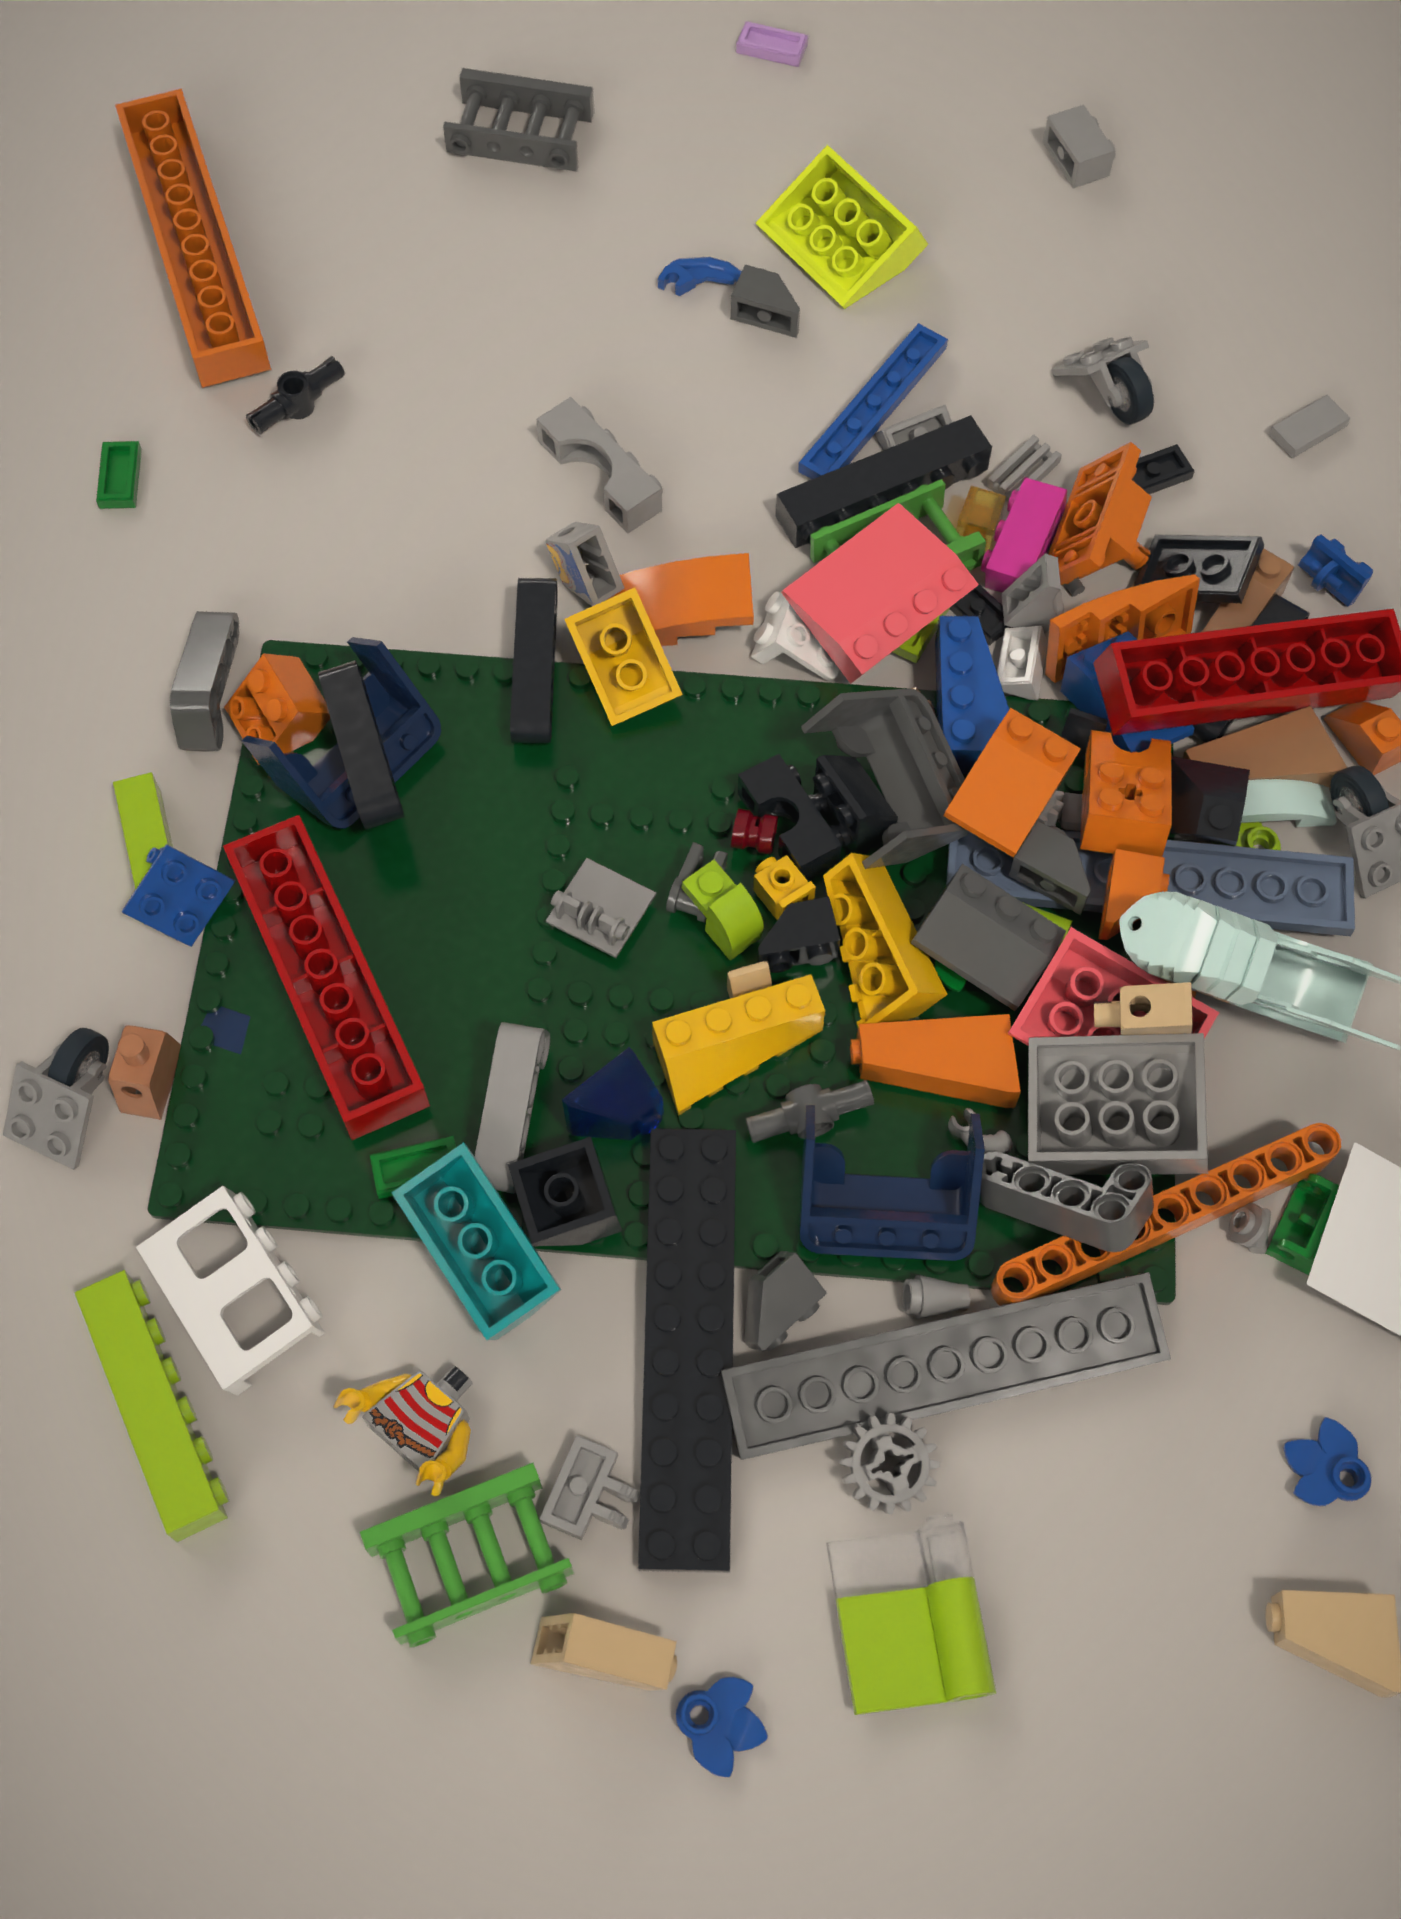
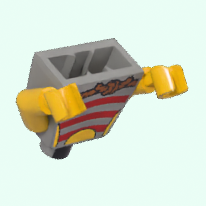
M454 1365L437 1384L422 1371H418L413 1375L405 1373L376 1382L360 1390L354 1388L344 1389L340 1392L333 1405L335 1409L341 1405L351 1408L343 1419L347 1424L354 1423L361 1411L366 1412L362 1418L367 1426L418 1471L415 1484L419 1486L424 1480L435 1482L431 1492L433 1496L440 1495L445 1480L449 1479L466 1460L471 1428L468 1424L470 1418L467 1411L457 1400L473 1382Z

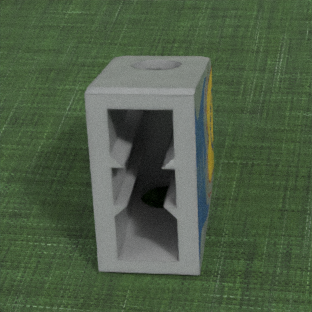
M574 522L546 539V545L563 584L591 606L599 604L625 589L600 526Z

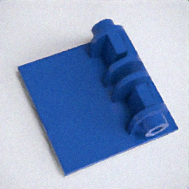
M167 844L160 849L154 847L150 850L146 859L147 862L151 863V867L123 908L122 913L192 947L235 883V880Z

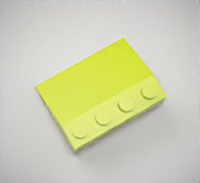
M828 144L756 222L760 229L844 309L903 272L929 245L918 228Z

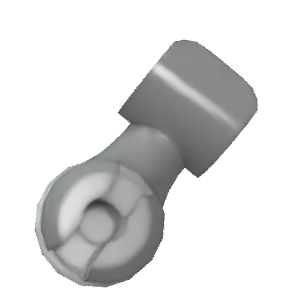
M967 1108L964 1110L963 1115L970 1126L971 1113L975 1114V1112ZM951 1116L948 1123L949 1131L952 1135L961 1138L966 1146H968L969 1126H960L956 1118ZM1003 1130L998 1131L994 1135H983L985 1153H1008L1013 1147L1012 1139Z

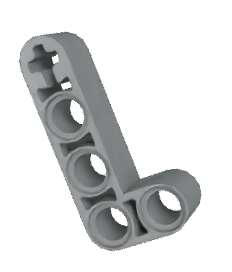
M501 1022L497 1034L475 1158L497 1191L515 1193L516 1190L508 1164L523 1160L539 1070H543L547 1062L550 1033L542 1028Z

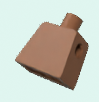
M131 1025L124 1027L108 1080L121 1113L162 1119L174 1080L181 1044L167 1032ZM136 1090H139L142 1094H136Z

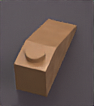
M1263 548L1242 604L1221 603L1202 632L1252 626L1276 594L1281 596L1284 593L1295 566Z

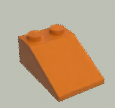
M1010 708L943 816L1014 858L1063 781L1081 748Z

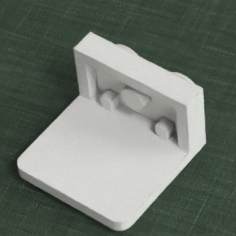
M776 591L769 598L765 606V611L768 612L765 621L754 635L756 644L751 657L761 664H765L781 653H785L827 681L833 680L837 677L840 669L783 594Z

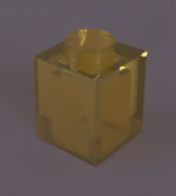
M971 486L957 523L956 530L960 536H968L979 531L986 541L985 551L990 550L996 528L1002 519L1006 495Z

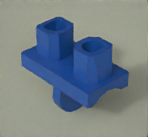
M1322 534L1314 538L1309 551L1298 564V566L1314 578L1311 583L1314 589L1319 591L1325 587L1347 607L1354 604L1373 574V569L1366 563H1356L1347 556L1345 546L1338 540H1328Z

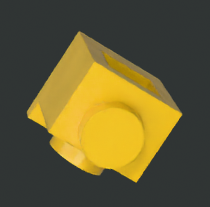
M787 855L778 861L775 857H769L757 866L755 870L757 874L754 875L753 891L776 920L780 918L789 904L815 898L816 886L812 881H807Z

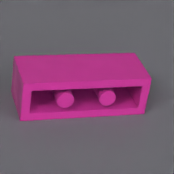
M1025 477L1019 491H1012L1007 506L1009 515L1006 521H999L994 535L996 545L993 551H986L982 561L981 572H985V588L1003 593L1037 560L1048 553L1066 507L1067 489Z

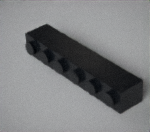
M970 415L777 493L775 516L796 549L805 544H810V535L825 526H832L915 491L922 485H929L942 479L946 490L956 482L981 475L984 471L988 470L992 445Z

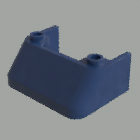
M352 637L347 643L369 671L363 677L392 775L396 782L438 741L441 734V723L382 641ZM246 736L241 740L275 784L325 824L336 828H347L360 818L338 742L312 766L308 759L301 754L293 752L284 754L273 741Z
M806 1105L800 1211V1239L802 1244L811 1252L818 1254L956 1261L968 1256L975 1245L985 1153L980 1114L971 1113L967 1151L949 1150L940 1153L933 1160L930 1179L845 1174V1157L841 1150L831 1144L815 1143V1105Z

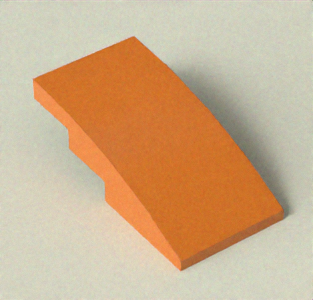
M749 553L700 557L634 570L620 575L625 589L612 596L614 597L634 587L636 588L661 646L678 645L677 637L715 635V627L753 625L754 622Z
M1195 574L1118 590L1083 603L1050 619L1045 675L1054 683L1062 680L1067 657L1127 631L1137 640L1190 634L1200 578Z

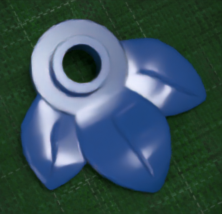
M1325 1417L1321 1422L1317 1441L1299 1439L1284 1444L1283 1448L1288 1465L1296 1474L1302 1477L1296 1484L1293 1493L1305 1503L1313 1506H1326L1337 1498L1343 1501H1356L1365 1496L1371 1487V1474L1366 1464L1358 1458L1357 1440L1339 1422ZM1341 1472H1347L1353 1477V1486H1346L1341 1482Z
M736 1677L719 1679L708 1691L696 1690L686 1694L680 1700L676 1710V1721L679 1729L685 1736L692 1739L695 1760L704 1769L719 1777L731 1776L734 1767V1751L741 1752L753 1749L764 1743L768 1738L761 1720L745 1707L751 1697L753 1684ZM696 1707L705 1708L709 1714L707 1722L702 1725L693 1723L690 1718L691 1711Z

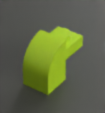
M715 859L682 881V890L707 918L706 933L729 960H732L762 938L764 923L753 898L742 883L736 885Z

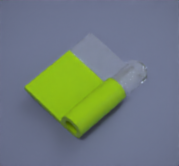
M939 1514L926 1518L927 1526L915 1532L826 1543L854 1715L971 1700L996 1694L964 1522L954 1521L953 1514Z

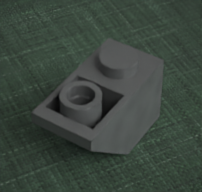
M780 1251L749 1279L744 1342L751 1349L759 1351L767 1349L770 1351L779 1346L788 1336L786 1330L797 1320L801 1322L811 1317L820 1307L818 1301L827 1294L796 1252Z

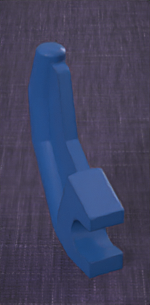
M712 257L676 259L668 264L659 275L658 288L664 290L668 283L674 282L676 283L675 295L682 296L694 289L696 284L705 281L732 285L738 281L742 271L728 261Z

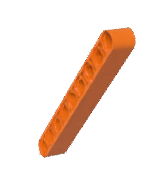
M1316 1123L1211 1169L1208 1171V1174H1200L1154 1195L1153 1212L1138 1234L1139 1239L1134 1240L1123 1251L1109 1252L1099 1249L1101 1256L1094 1258L1083 1252L1081 1248L1082 1242L1062 1236L1015 1257L1001 1265L991 1287L993 1299L999 1306L1052 1294L1244 1207L1248 1203L1255 1202L1308 1178L1309 1174L1319 1173L1338 1154L1341 1148L1339 1133L1328 1124ZM1308 1142L1319 1144L1324 1151V1155L1313 1152ZM1276 1158L1283 1161L1288 1171L1276 1169L1271 1159ZM1233 1175L1245 1177L1249 1181L1251 1188L1239 1186L1235 1182ZM1196 1192L1207 1193L1212 1198L1214 1205L1209 1206L1201 1203L1197 1199ZM1158 1209L1170 1210L1175 1215L1176 1222L1164 1221L1159 1216ZM1054 1260L1061 1266L1063 1273L1052 1275L1046 1272L1042 1261ZM1007 1277L1017 1278L1023 1284L1024 1291L1019 1293L1009 1291L1004 1286L1003 1279Z

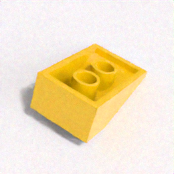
M635 587L564 619L612 726L683 695Z

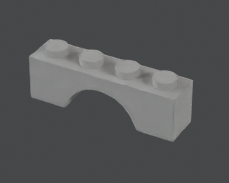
M570 397L536 419L539 443L560 464L586 462L598 466L607 473L610 479L604 487L605 511L627 533H630L662 511L663 489L658 479L653 475H648L640 467L636 457L631 452L626 453L617 444L614 435L608 429L603 430L595 422L588 408L585 406L581 407Z

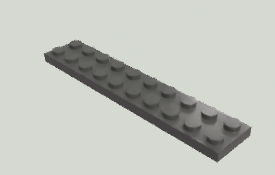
M1146 1272L721 1370V1377L732 1419L739 1458L744 1460L855 1434L853 1428L856 1425L863 1427L867 1431L870 1429L868 1417L876 1416L880 1424L883 1425L886 1414L894 1413L896 1424H898L904 1417H910L912 1420L1167 1361L1171 1360L1150 1274Z

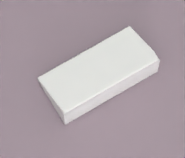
M1042 625L1005 628L997 668L1003 692L1029 700H1038L1048 645Z

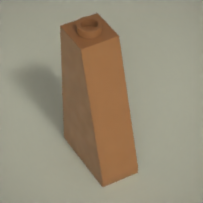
M1311 706L1185 750L1182 757L1184 759L1250 770L1249 780H1300L1329 787V790L1332 777L1339 771L1348 768Z

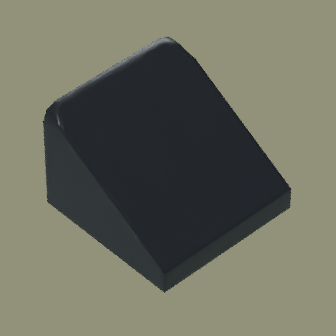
M1070 708L1061 737L1081 748L1076 758L1085 760L1091 730L1105 732L1108 720Z

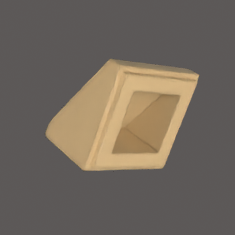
M767 961L731 970L727 973V991L730 999L772 986Z

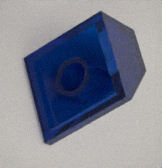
M630 1047L562 1099L566 1128L572 1136L632 1140L641 1132L643 1135L650 1133L651 1129H655L661 1123L662 1116L664 1115L663 1098Z

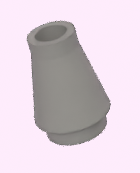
M916 1275L914 1279H906L904 1282L903 1306L905 1313L915 1314L917 1319L956 1310H968L970 1290L967 1284H957L922 1275Z

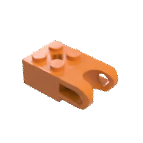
M1091 730L1085 754L1080 849L1114 854L1116 849L1163 857L1172 825L1171 741L1151 738L1148 749L1142 752H1129L1120 749L1114 744L1110 732Z

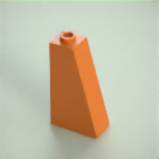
M1009 1014L859 1024L857 1038L850 1039L852 1065L859 1064L860 1079L1003 1108H1015L1021 1093L1013 1037L1008 1034L1011 1029Z

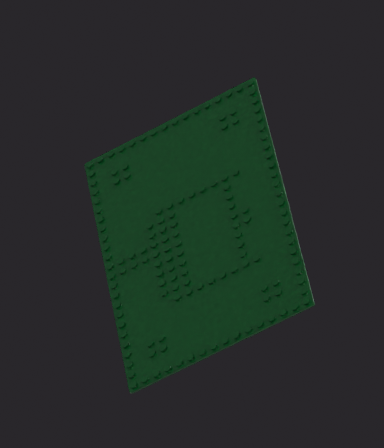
M268 640L262 646L261 656L264 653L299 657L323 697L324 694L318 672L355 660L362 677L369 672L350 646ZM388 649L439 718L441 734L438 741L395 782L405 817L365 830L360 818L347 828H336L322 822L281 790L262 766L257 764L246 746L242 744L217 871L234 879L235 883L206 924L148 1204V1212L153 1218L175 1220L217 1189L225 1186L236 1195L242 1192L249 1199L256 1211L251 1217L257 1227L264 1226L265 1228L422 1241L394 1196L378 1198L370 1155L454 1136L456 1147L463 1142L466 1143L475 1157L497 1034L501 1022L542 1028L550 1033L548 1058L545 1068L539 1070L523 1159L591 1137L622 1228L621 1232L583 1245L533 1246L536 1251L647 1261L651 1129L736 1130L734 1268L760 1270L780 1251L796 1252L813 1275L902 1283L906 1279H914L916 1275H922L957 1284H967L972 1289L991 1290L992 1282L1001 1265L1063 1236L989 1209L979 1201L975 1245L972 1252L960 1260L946 1261L818 1254L805 1248L800 1239L804 1139L799 1138L797 1133L790 1135L789 1132L753 1143L745 1118L780 1108V1103L786 1101L785 1097L789 1092L804 1085L818 1084L822 1090L829 1088L830 1091L864 1081V1079H860L859 1064L852 1065L850 1039L857 1038L858 1026L856 1021L861 1020L857 1002H852L848 986L853 984L848 962H843L840 948L838 958H833L826 964L811 965L806 963L795 965L785 972H770L772 986L812 975L825 1008L823 1031L778 1057L776 1055L760 1064L757 1070L746 1076L744 1074L724 1085L721 1091L711 1097L705 1096L680 1115L677 1113L653 1044L652 1022L730 999L727 991V973L731 970L757 963L758 947L777 922L776 918L753 891L754 875L757 874L755 872L757 866L769 857H775L777 861L781 859L778 855L779 835L791 830L795 824L785 817L778 816L776 836L771 855L758 853L754 847H747L744 850L731 848L738 809L748 810L737 794L738 774L780 754L787 766L792 764L796 768L801 778V786L807 795H813V777L815 776L817 758L822 755L852 756L845 754L839 749L832 731L804 733L801 726L841 693L909 688L673 671L683 694L682 696L612 726L585 665L555 662L551 743H511L510 716L514 658ZM918 689L927 700L932 702L937 718L936 691ZM1005 696L1009 709L1012 708L1060 737L1070 708L1079 710L1071 701L1040 698L1038 700H1029L1022 697ZM331 719L314 741L291 752L305 756L312 766L317 763L337 743ZM1171 744V756H1173V744ZM857 757L858 762L883 795L867 758ZM1075 758L1057 791L1083 794L1085 760ZM297 815L301 817L422 1081L430 1104L429 1107L354 1140H351L223 848V845ZM824 816L823 818L825 819V821L827 822V824L830 826V825H831L830 821L827 819L826 816ZM1057 819L1055 827H1058L1059 829L1063 830ZM1168 837L1167 840H1174V838ZM693 842L704 847L702 867L712 861L717 851L728 853L726 874L736 885L742 883L753 898L763 919L764 929L762 938L732 960L728 959L706 933V923L697 921V916L679 910L676 913L666 910L671 887L676 877L680 874ZM883 843L864 852L862 855H872L883 847ZM948 844L910 862L885 866L917 932L946 887ZM847 846L841 848L840 862L851 853ZM586 858L656 892V896L617 958L546 923V919L555 907L551 905L554 894L558 890L563 893L565 892ZM832 868L807 880L808 882L812 881L816 886L814 899L828 897L823 875ZM1036 907L1071 920L1070 928H1074L1133 962L1125 951L1121 932L1108 940L1099 939L1102 913L1083 911L1079 915L1068 909ZM1141 919L1133 924L1134 931L1141 927ZM837 926L838 933L840 936V946H843V939L841 935L840 926ZM929 956V957H930V960H931V962H932V964H933V966H934V965H935V959L932 958L931 956ZM1049 963L1016 1011H1013L967 980L960 992H954L944 986L948 995L919 1016L907 1021L1009 1014L1012 1027ZM222 1006L250 1016L241 1054L213 1045L215 1036L212 1030L207 1026H201L207 1013H214ZM1013 1037L1021 1090L1015 1108H1003L867 1080L874 1099V1105L839 1115V1120L834 1121V1127L825 1134L815 1137V1143L831 1144L841 1150L845 1157V1174L930 1179L931 1164L936 1156L949 1150L967 1151V1146L963 1140L952 1135L949 1131L948 1123L951 1116H954L960 1126H969L963 1115L964 1110L968 1108L972 1109L975 1114H980L983 1135H994L1000 1130L1007 1132L1012 1139L1013 1147L1010 1152L1005 1154L1028 1161L1029 1046ZM1151 1174L1153 1196L1175 1186V1174ZM1068 1175L1103 1187L1110 1175ZM497 1191L531 1242L517 1193ZM227 1209L220 1210L203 1222L237 1225ZM1158 1209L1159 1216L1164 1221L1175 1222V1215L1170 1210ZM1175 1238L1054 1293L1149 1272L1157 1304L1169 1305L1176 1297ZM1081 1243V1248L1086 1255L1094 1258L1101 1256L1098 1248ZM1054 1260L1042 1261L1046 1272L1052 1275L1063 1273L1061 1266ZM1007 1277L1003 1279L1004 1286L1009 1291L1018 1293L1024 1291L1023 1284L1017 1278Z

